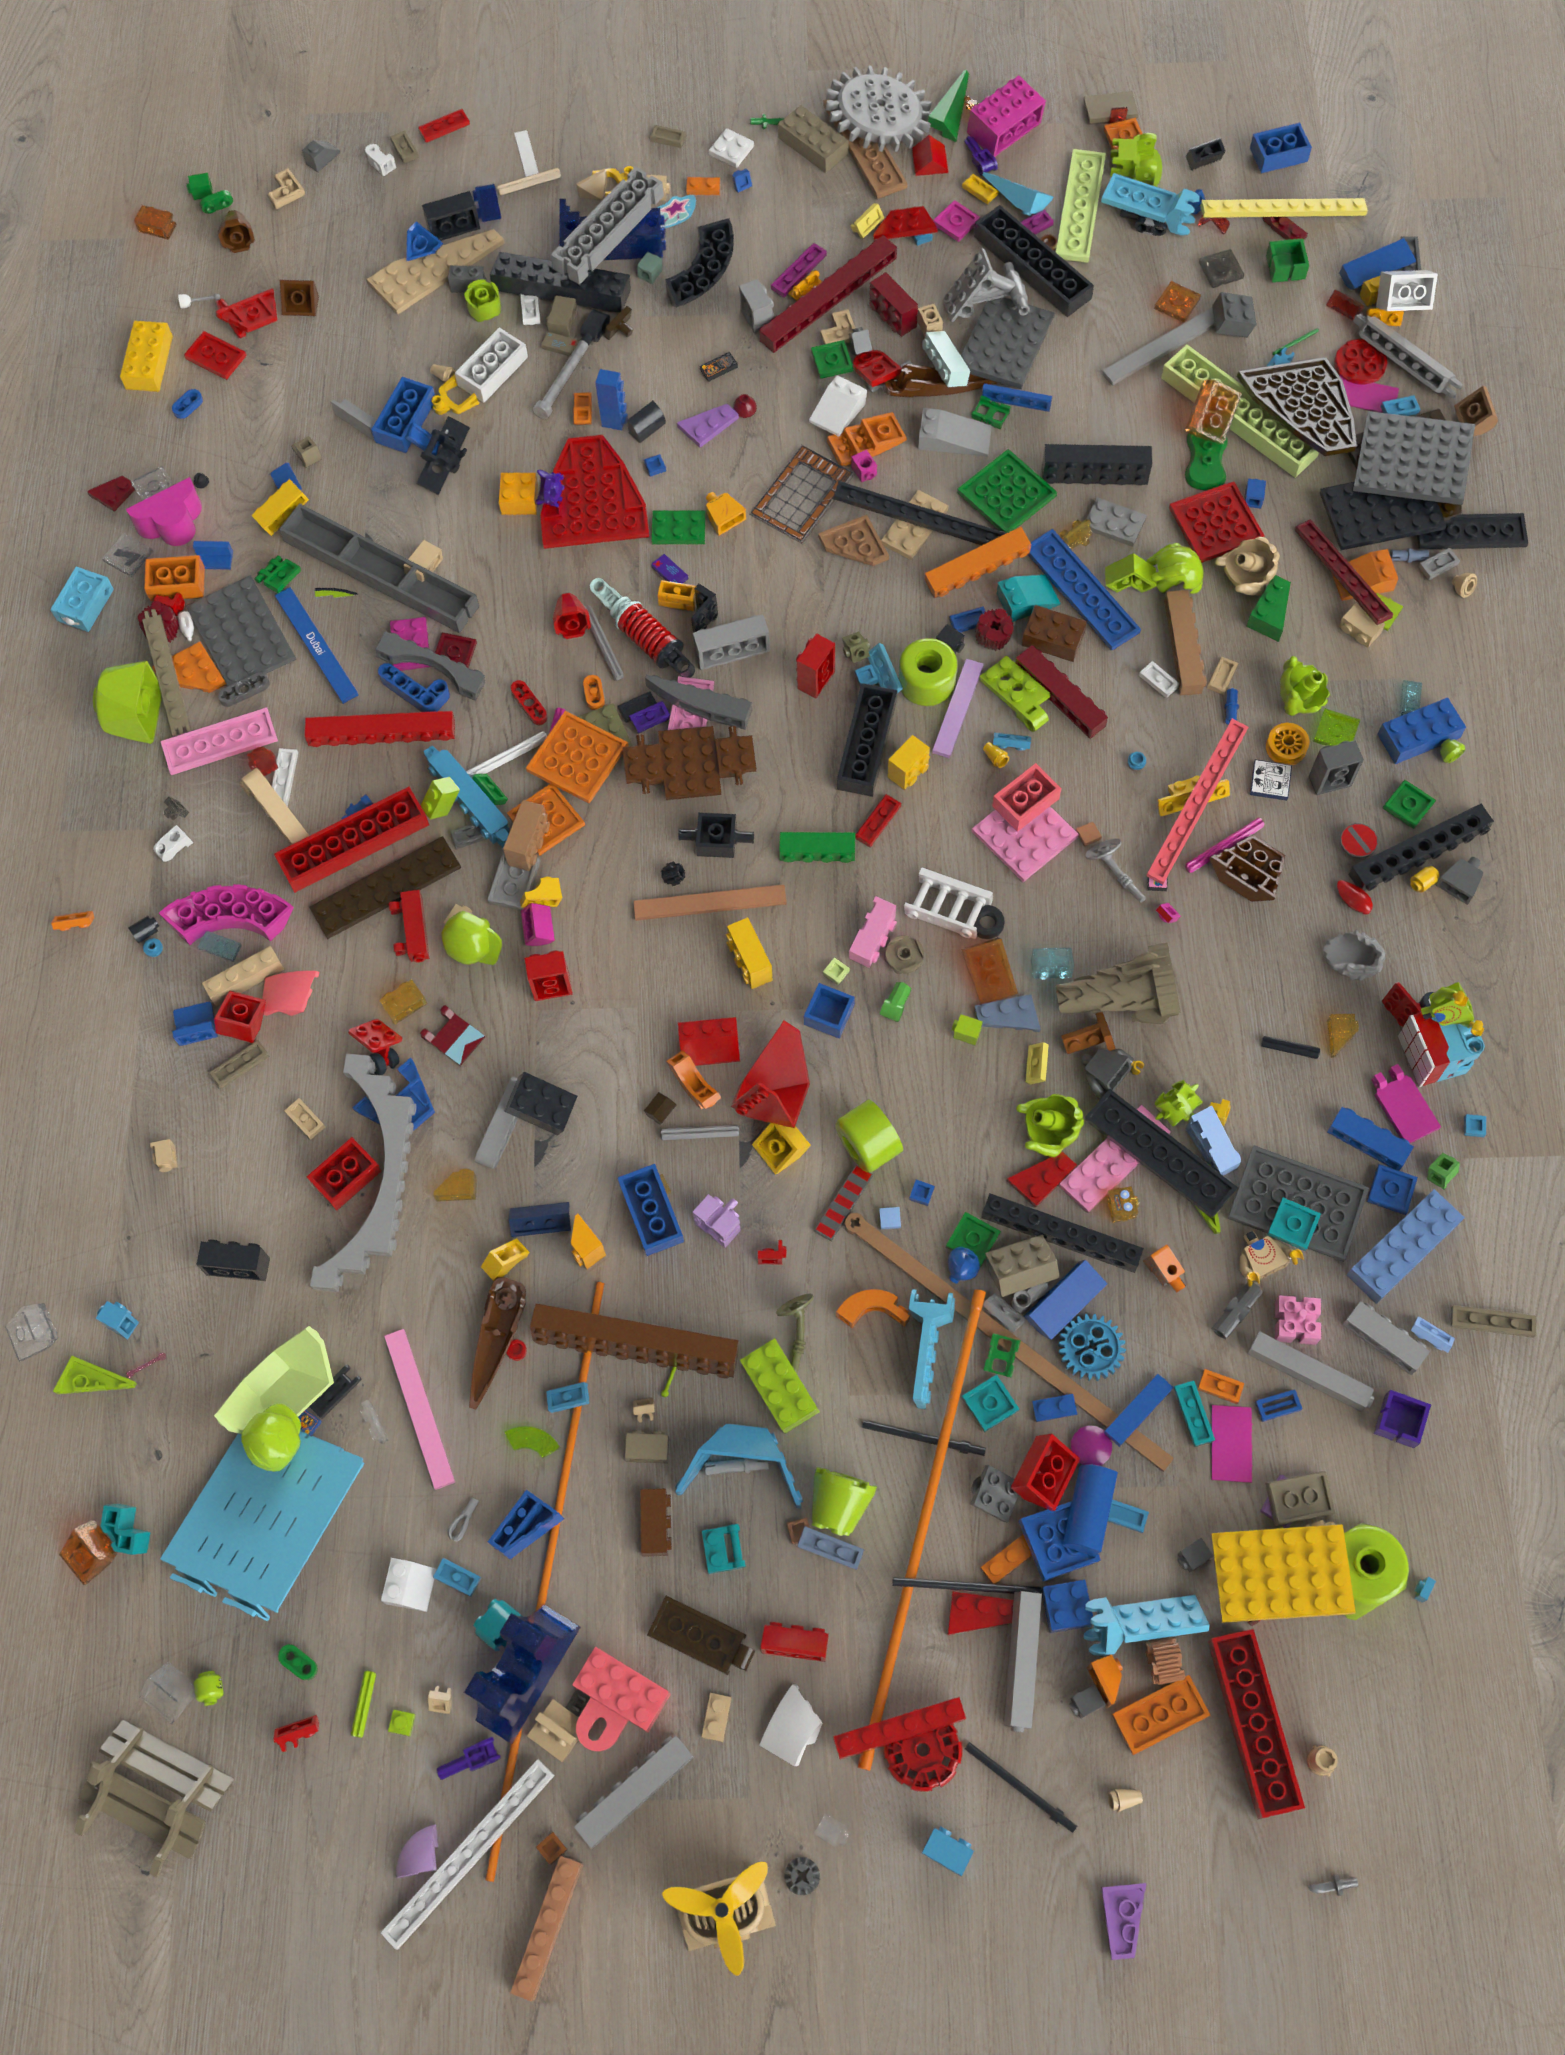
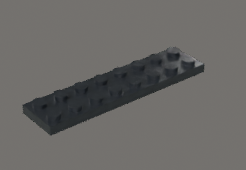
M1111 1089L1105 1093L1084 1119L1211 1219H1213L1238 1188Z

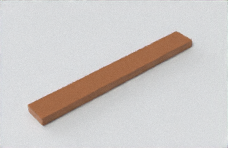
M785 885L637 900L634 901L635 920L638 921L786 905L787 902Z

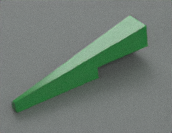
M967 70L962 72L928 116V122L931 123L930 127L942 131V137L957 142L964 107L969 78Z

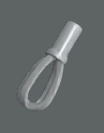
M471 1498L465 1510L449 1526L447 1534L450 1539L459 1541L464 1536L471 1514L479 1502L475 1498ZM465 1518L460 1532L457 1536H453V1530Z

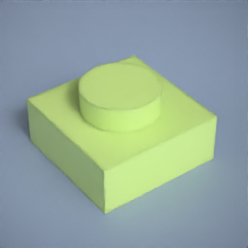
M834 958L823 971V975L839 985L850 972V968Z

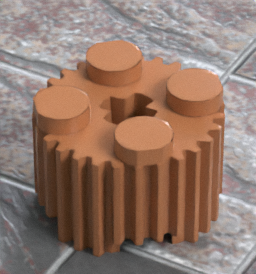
M1175 1636L1153 1639L1146 1642L1147 1651L1145 1653L1148 1664H1151L1153 1684L1160 1685L1185 1680L1184 1670L1180 1669L1182 1667V1655L1179 1644L1175 1643Z

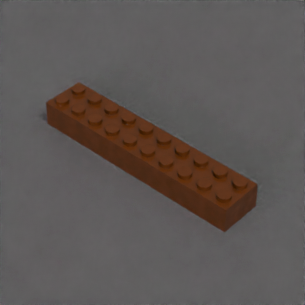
M537 1303L535 1304L530 1324L532 1340L539 1345L551 1344L560 1349L573 1348L581 1353L590 1351L604 1357L607 1355L616 1356L620 1360L634 1359L641 1364L650 1362L664 1368L672 1366L680 1371L694 1370L702 1375L710 1373L724 1379L734 1378L739 1340Z

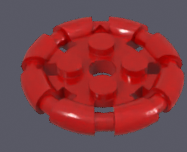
M952 1724L939 1728L936 1732L933 1730L902 1741V1744L895 1742L883 1746L884 1759H887L888 1770L893 1778L901 1785L904 1783L911 1787V1790L919 1792L932 1791V1788L938 1786L941 1788L949 1783L957 1773L955 1770L958 1764H961L963 1753L962 1742H959L956 1727ZM949 1737L951 1745L945 1746L942 1738ZM922 1743L929 1747V1754L924 1757L917 1753V1746ZM901 1753L904 1762L897 1764L895 1755ZM944 1756L950 1759L947 1767L941 1764ZM909 1769L918 1772L915 1779L907 1775ZM935 1771L936 1777L929 1780L927 1773Z

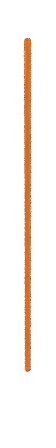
M603 1282L596 1283L591 1310L592 1314L599 1315L605 1284ZM590 1351L583 1353L578 1383L587 1382L592 1354ZM582 1406L573 1408L554 1508L561 1515ZM560 1523L550 1530L500 1800L512 1787ZM503 1834L491 1847L485 1881L494 1882Z

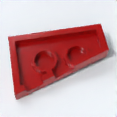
M1061 1152L1056 1157H1050L1007 1178V1182L1036 1208L1077 1167V1164L1064 1152Z

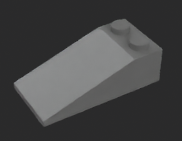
M923 408L918 449L988 457L992 426L944 410Z

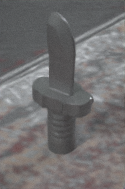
M1333 1875L1334 1882L1310 1885L1308 1889L1313 1893H1325L1336 1890L1337 1895L1341 1896L1343 1895V1889L1358 1887V1880L1356 1877L1340 1880L1339 1875Z

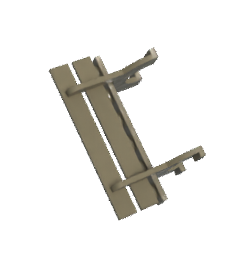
M122 1720L113 1731V1737L109 1736L99 1749L100 1753L112 1760L105 1761L102 1764L92 1761L86 1779L88 1781L84 1784L78 1799L92 1807L85 1817L82 1815L78 1817L74 1833L82 1836L92 1825L100 1811L110 1815L163 1844V1847L153 1859L149 1874L158 1877L162 1864L171 1849L191 1859L199 1842L195 1839L199 1840L201 1838L206 1821L186 1811L189 1803L193 1802L211 1812L220 1801V1794H225L234 1779L214 1769V1766L207 1765L143 1731V1728L136 1727ZM120 1763L180 1795L183 1799L171 1803L117 1774L114 1770Z

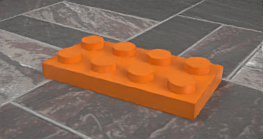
M1190 1675L1185 1676V1680L1176 1681L1112 1714L1132 1755L1211 1716Z

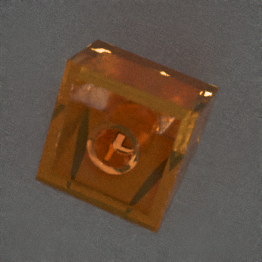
M92 1520L73 1529L59 1555L81 1583L86 1585L112 1563L118 1552L113 1550L111 1540L101 1527Z

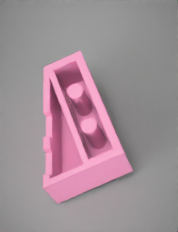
M877 896L873 900L874 907L871 913L867 912L865 917L867 920L862 929H859L849 950V959L870 968L872 963L877 962L880 948H884L888 941V933L890 931L893 932L897 925V921H895L896 905Z

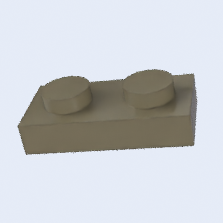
M405 131L390 136L391 142L404 164L419 158L417 150Z

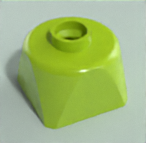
M148 661L105 668L100 674L97 686L93 692V708L97 714L100 727L105 733L149 744L154 742L162 694L158 679Z
M1365 1523L1358 1524L1344 1533L1356 1611L1355 1614L1345 1615V1617L1351 1620L1359 1619L1405 1590L1408 1582V1559L1399 1541L1388 1531ZM1361 1559L1369 1563L1372 1574L1365 1573L1361 1569Z

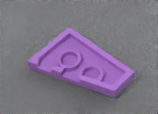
M724 404L677 422V427L701 448L739 418V414L728 404Z

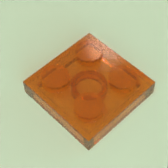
M1171 281L1156 302L1154 309L1185 323L1200 301L1201 294Z

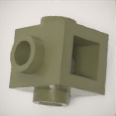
M859 631L842 637L844 644L843 652L846 658L849 657L855 663L870 657L868 650L870 649V643L867 638L864 639Z

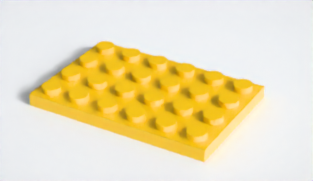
M1343 1524L1211 1533L1222 1623L1356 1613Z

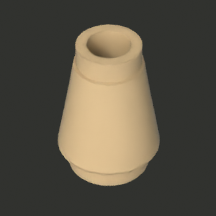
M436 364L432 365L430 369L431 374L444 383L456 372L453 367Z
M1113 1789L1112 1792H1108V1802L1112 1811L1120 1812L1143 1802L1140 1790Z

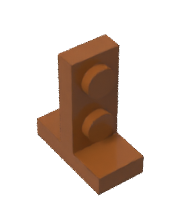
M1103 1012L1095 1014L1098 1021L1097 1024L1061 1035L1067 1054L1104 1042L1109 1051L1116 1049Z

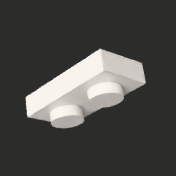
M1153 661L1139 674L1144 681L1165 698L1170 696L1180 684Z

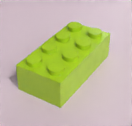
M775 1338L740 1359V1362L784 1434L820 1412Z

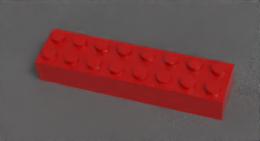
M410 786L274 853V856L294 893L429 826V822Z
M1254 1629L1211 1638L1208 1641V1645L1257 1819L1305 1809Z

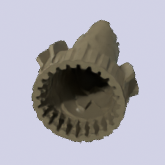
M1168 943L1148 946L1149 952L1134 957L1131 961L1117 964L1112 968L1096 971L1097 974L1082 976L1074 979L1073 982L1055 985L1060 1012L1073 1014L1092 1011L1094 1014L1105 1011L1129 1010L1136 1011L1131 1017L1132 1022L1165 1024L1169 1017L1177 1016L1181 1013Z

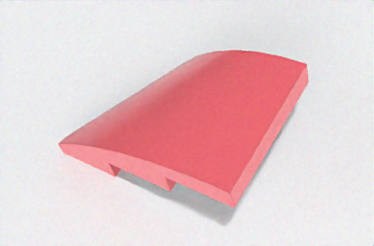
M295 971L266 977L263 991V999L266 1000L264 1015L268 1016L276 1012H282L293 1016L304 1012L308 998L312 993L311 984L314 977L319 976V972Z

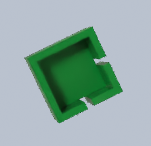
M1303 238L1269 242L1266 259L1270 268L1269 272L1272 283L1284 282L1288 278H1290V281L1306 279L1310 265Z

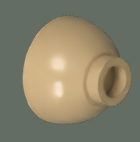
M1463 573L1453 578L1452 585L1455 586L1457 594L1466 598L1473 593L1477 585L1476 574Z

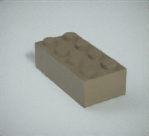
M802 105L778 123V138L825 173L831 170L849 153V140Z

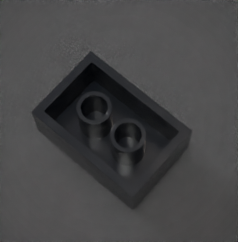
M470 191L422 205L427 229L440 241L480 229L476 205Z
M523 1072L518 1076L504 1112L558 1136L564 1131L578 1096L527 1072Z
M209 1239L208 1242L201 1241L196 1265L206 1276L266 1281L270 1257L260 1245L255 1243H248V1246L234 1241H229L228 1244L220 1243L218 1240Z

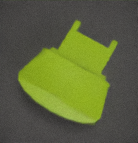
M1143 133L1134 136V139H1113L1112 145L1118 146V149H1111L1110 158H1113L1112 164H1116V168H1111L1110 176L1115 173L1157 187L1162 177V159L1159 152L1154 149L1156 134Z

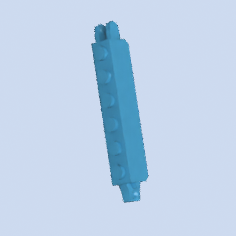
M433 746L425 749L423 752L428 761L429 767L427 769L431 776H436L437 779L451 777L460 789L454 802L457 801L460 804L461 811L470 816V821L475 827L478 826L481 829V834L486 840L489 839L493 844L497 842L501 848H504L509 835L508 820L448 750H441L439 752Z

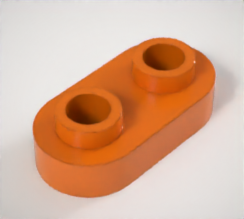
M589 675L583 680L587 706L592 710L602 708L605 704L601 679L596 675Z

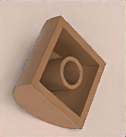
M1481 386L1454 405L1459 422L1475 424L1474 436L1490 431L1498 422L1491 397L1485 386Z

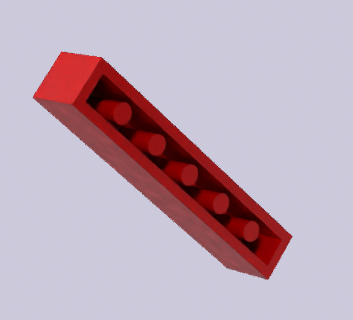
M956 1697L833 1736L839 1760L965 1721L966 1716L960 1697Z

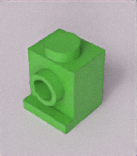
M1442 1153L1429 1166L1427 1180L1445 1189L1447 1184L1459 1172L1460 1162Z

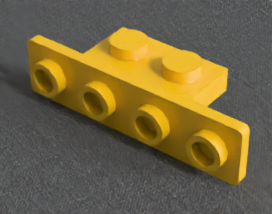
M1194 776L1190 779L1168 785V792L1171 796L1158 799L1159 815L1162 817L1182 811L1200 776ZM1228 779L1219 781L1208 802L1230 796Z

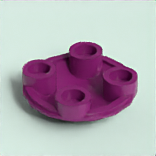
M1085 1426L1073 1435L1071 1451L1080 1458V1464L1102 1466L1110 1458L1112 1441L1104 1434L1103 1429L1097 1426Z

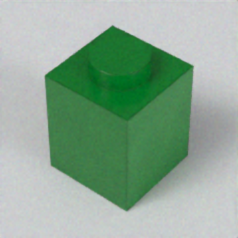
M208 172L188 176L187 190L189 194L192 193L194 200H199L213 194Z

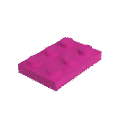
M426 617L390 621L391 633L399 635L400 638L406 641L411 640L422 648H429ZM413 662L393 664L400 671L430 667Z

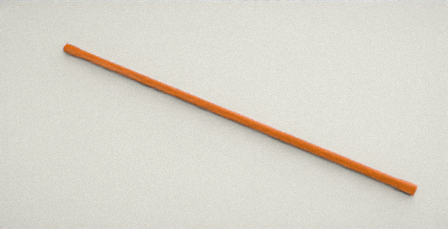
M974 1289L970 1313L905 1578L916 1579L978 1319L986 1292ZM914 1587L902 1588L869 1725L882 1720ZM875 1749L861 1753L858 1768L871 1770Z

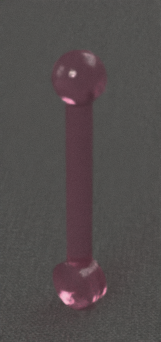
M162 1352L151 1361L126 1372L127 1377L134 1376L135 1373L159 1360H165L166 1354Z

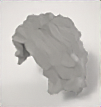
M1358 930L1349 933L1345 932L1344 935L1338 934L1337 937L1327 939L1326 945L1323 947V957L1326 958L1328 965L1341 975L1349 976L1351 980L1359 979V981H1362L1365 978H1371L1382 970L1383 962L1386 959L1385 950L1379 945L1376 938H1370L1365 932L1359 933Z

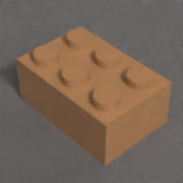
M522 800L503 848L508 866L530 871L531 866L535 865L537 851L543 845V835L548 832L550 826L544 805Z

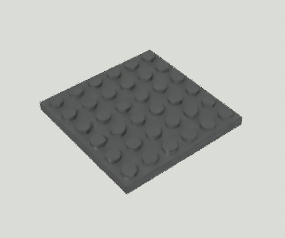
M1368 411L1353 491L1463 505L1475 424Z

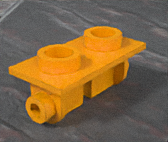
M817 270L811 271L810 275L797 286H794L788 295L798 301L801 296L806 295L813 287L822 282L819 279V272Z
M1369 308L1366 312V316H1375L1388 326H1401L1404 311H1385L1376 308Z

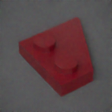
M122 475L88 490L87 493L90 497L115 512L137 489V486Z

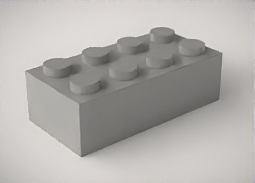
M763 614L753 615L743 620H735L725 625H717L706 630L701 629L693 633L694 651L700 670L770 652L769 630Z

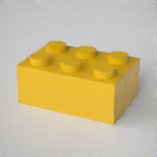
M747 917L728 925L727 934H725L726 944L729 951L735 955L734 961L737 968L742 969V978L745 984H749L751 989L773 981L772 965L749 918Z

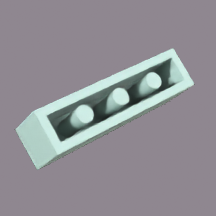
M926 332L925 339L922 341L923 350L927 353L947 387L967 386L970 369L946 332Z

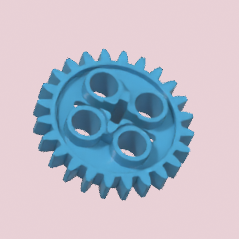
M1085 1314L1084 1320L1077 1316V1323L1071 1320L1069 1322L1071 1328L1064 1327V1331L1067 1334L1061 1333L1060 1338L1064 1341L1058 1343V1346L1063 1347L1058 1353L1065 1355L1061 1362L1068 1361L1066 1369L1072 1367L1074 1369L1072 1375L1079 1372L1080 1379L1087 1375L1088 1381L1091 1380L1092 1376H1095V1379L1099 1381L1101 1374L1107 1379V1372L1113 1375L1115 1373L1113 1367L1119 1369L1121 1365L1118 1361L1124 1360V1357L1120 1354L1125 1353L1126 1349L1120 1346H1123L1125 1341L1119 1340L1123 1333H1116L1118 1326L1111 1327L1112 1320L1105 1323L1104 1316L1100 1320H1097L1096 1314L1093 1315L1092 1319H1089V1316ZM1098 1330L1101 1332L1102 1337L1095 1338L1091 1332ZM1080 1338L1083 1341V1345L1076 1346L1073 1343V1339ZM1106 1339L1109 1341L1108 1343L1097 1345ZM1089 1344H1091V1346H1096L1095 1351H1093L1092 1348L1088 1350L1086 1349L1088 1348ZM1101 1349H1108L1111 1352V1356H1103ZM1084 1351V1352H1083L1082 1354H1080V1355H1076V1354H1075L1076 1352ZM1089 1357L1093 1363L1086 1365L1083 1363L1082 1358Z

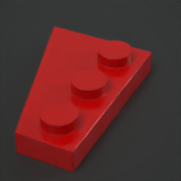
M953 1591L947 1636L1012 1624L1014 1600Z

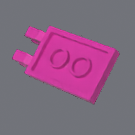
M1399 1064L1392 1066L1388 1071L1393 1080L1391 1083L1387 1084V1080L1381 1072L1373 1076L1374 1078L1371 1081L1377 1091L1374 1096L1400 1138L1406 1139L1411 1144L1441 1128V1125L1411 1077L1404 1076V1072Z

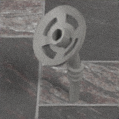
M1109 839L1090 848L1085 854L1087 859H1102V861H1105L1124 889L1127 888L1140 903L1146 899L1133 884V880L1126 873L1124 874L1111 858L1113 856L1112 853L1121 846L1120 839Z

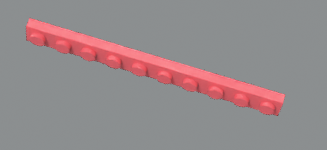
M1231 719L1146 875L1147 877L1162 885L1164 884L1248 730V726Z

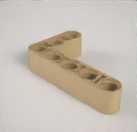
M255 768L241 778L240 785L249 797L253 795L290 845L309 836L258 768Z

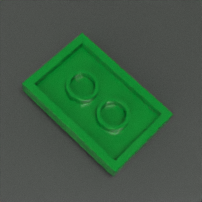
M653 511L652 545L705 544L706 511Z

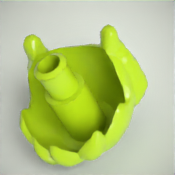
M1179 543L1168 544L1146 560L1151 565H1157L1158 572L1153 574L1151 579L1157 582L1156 587L1161 593H1165L1173 586L1177 587L1182 582H1184V589L1192 590L1190 594H1196L1202 589L1203 566L1198 555L1192 549L1181 546Z
M1296 656L1290 657L1283 664L1284 672L1280 678V696L1285 704V713L1295 716L1298 713L1318 712L1321 706H1325L1328 703L1326 698L1330 696V692L1326 688L1328 683L1327 675L1318 671L1313 665H1303L1302 662L1297 661Z
M1052 1094L1047 1098L1034 1099L1026 1104L1016 1106L1017 1112L1025 1114V1124L1030 1141L1025 1143V1148L1036 1151L1044 1156L1056 1157L1064 1148L1071 1145L1078 1138L1084 1125L1083 1112L1078 1107V1102L1072 1097Z

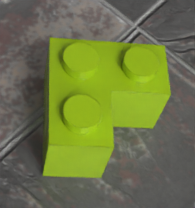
M1130 554L1105 567L1106 586L1116 593L1130 586L1142 593L1157 586V582L1151 579V576L1156 573V567L1136 554Z

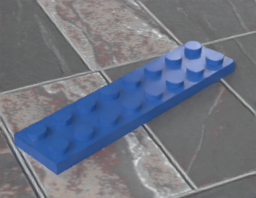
M1054 529L1030 542L1031 550L1028 556L1080 616L1087 621V624L1111 651L1141 632V628Z

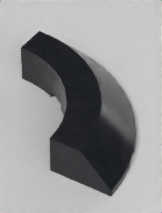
M730 218L698 227L700 249L691 266L686 271L683 270L679 274L665 279L667 295L672 306L679 307L699 298L709 291L725 273L734 248V234Z

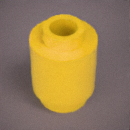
M1433 866L1424 867L1410 878L1412 889L1423 893L1438 881L1440 877L1439 872Z

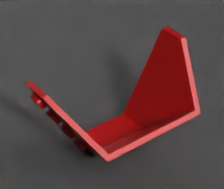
M783 1020L739 1085L731 1105L738 1114L795 1128L810 1086L800 1030Z

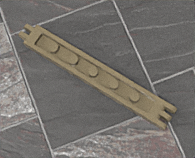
M152 609V617H150L148 611H144L145 619H142L171 732L173 737H176V730H179L180 735L185 734L183 728H186L188 733L191 732V727L162 617L157 615L155 609Z

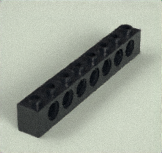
M1481 803L1352 866L1348 875L1356 886L1364 891H1371L1381 882L1387 883L1398 874L1403 875L1414 866H1422L1430 858H1438L1442 855V852L1447 850L1450 852L1463 842L1465 844L1469 843L1479 834L1481 836L1487 834L1491 830L1490 827L1494 820Z
M989 1193L982 1213V1218L1033 1237L1043 1234L1045 1240L1049 1243L1135 1273L1144 1250V1248L991 1193Z

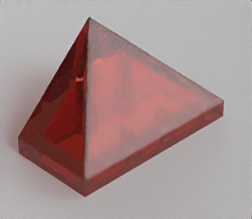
M1336 289L1326 306L1352 321L1364 308V305L1355 298Z

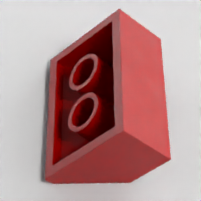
M736 1017L678 1022L680 1051L683 1050L688 1054L695 1066L740 1062Z
M1053 1434L1038 1435L1035 1437L1010 1488L1024 1500L1055 1511L1080 1458Z
M770 1622L769 1625H764L760 1648L761 1653L826 1662L829 1633H825V1629L812 1628V1631L803 1630L804 1626L791 1625V1628L782 1627V1623Z

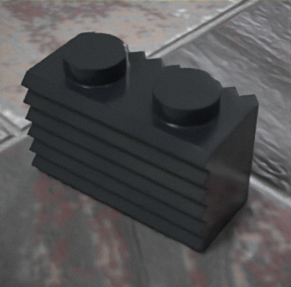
M1221 138L1188 150L1186 159L1190 170L1199 169V167L1222 159L1226 150Z

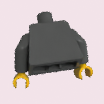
M1099 1049L1094 1056L1086 1053L1081 1060V1063L1086 1066V1080L1091 1090L1099 1099L1109 1089L1114 1091L1130 1070L1134 1075H1139L1141 1071L1136 1066L1141 1069L1144 1067L1142 1061L1135 1062L1134 1058L1122 1049L1112 1051Z

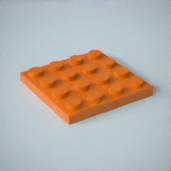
M564 711L527 765L526 771L590 804L623 755V747H628V742Z

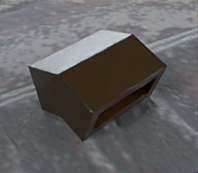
M658 1092L644 1109L647 1117L661 1125L677 1104Z

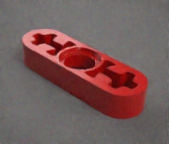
M521 680L514 681L511 684L512 695L535 725L546 723V710L527 684ZM517 688L523 690V696L521 695L520 691L516 690ZM528 699L534 701L531 706L524 705V702ZM535 710L539 715H542L541 718H539L538 716L536 717L534 712Z

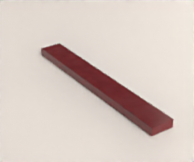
M1311 519L1295 526L1296 533L1376 625L1393 618L1392 611Z

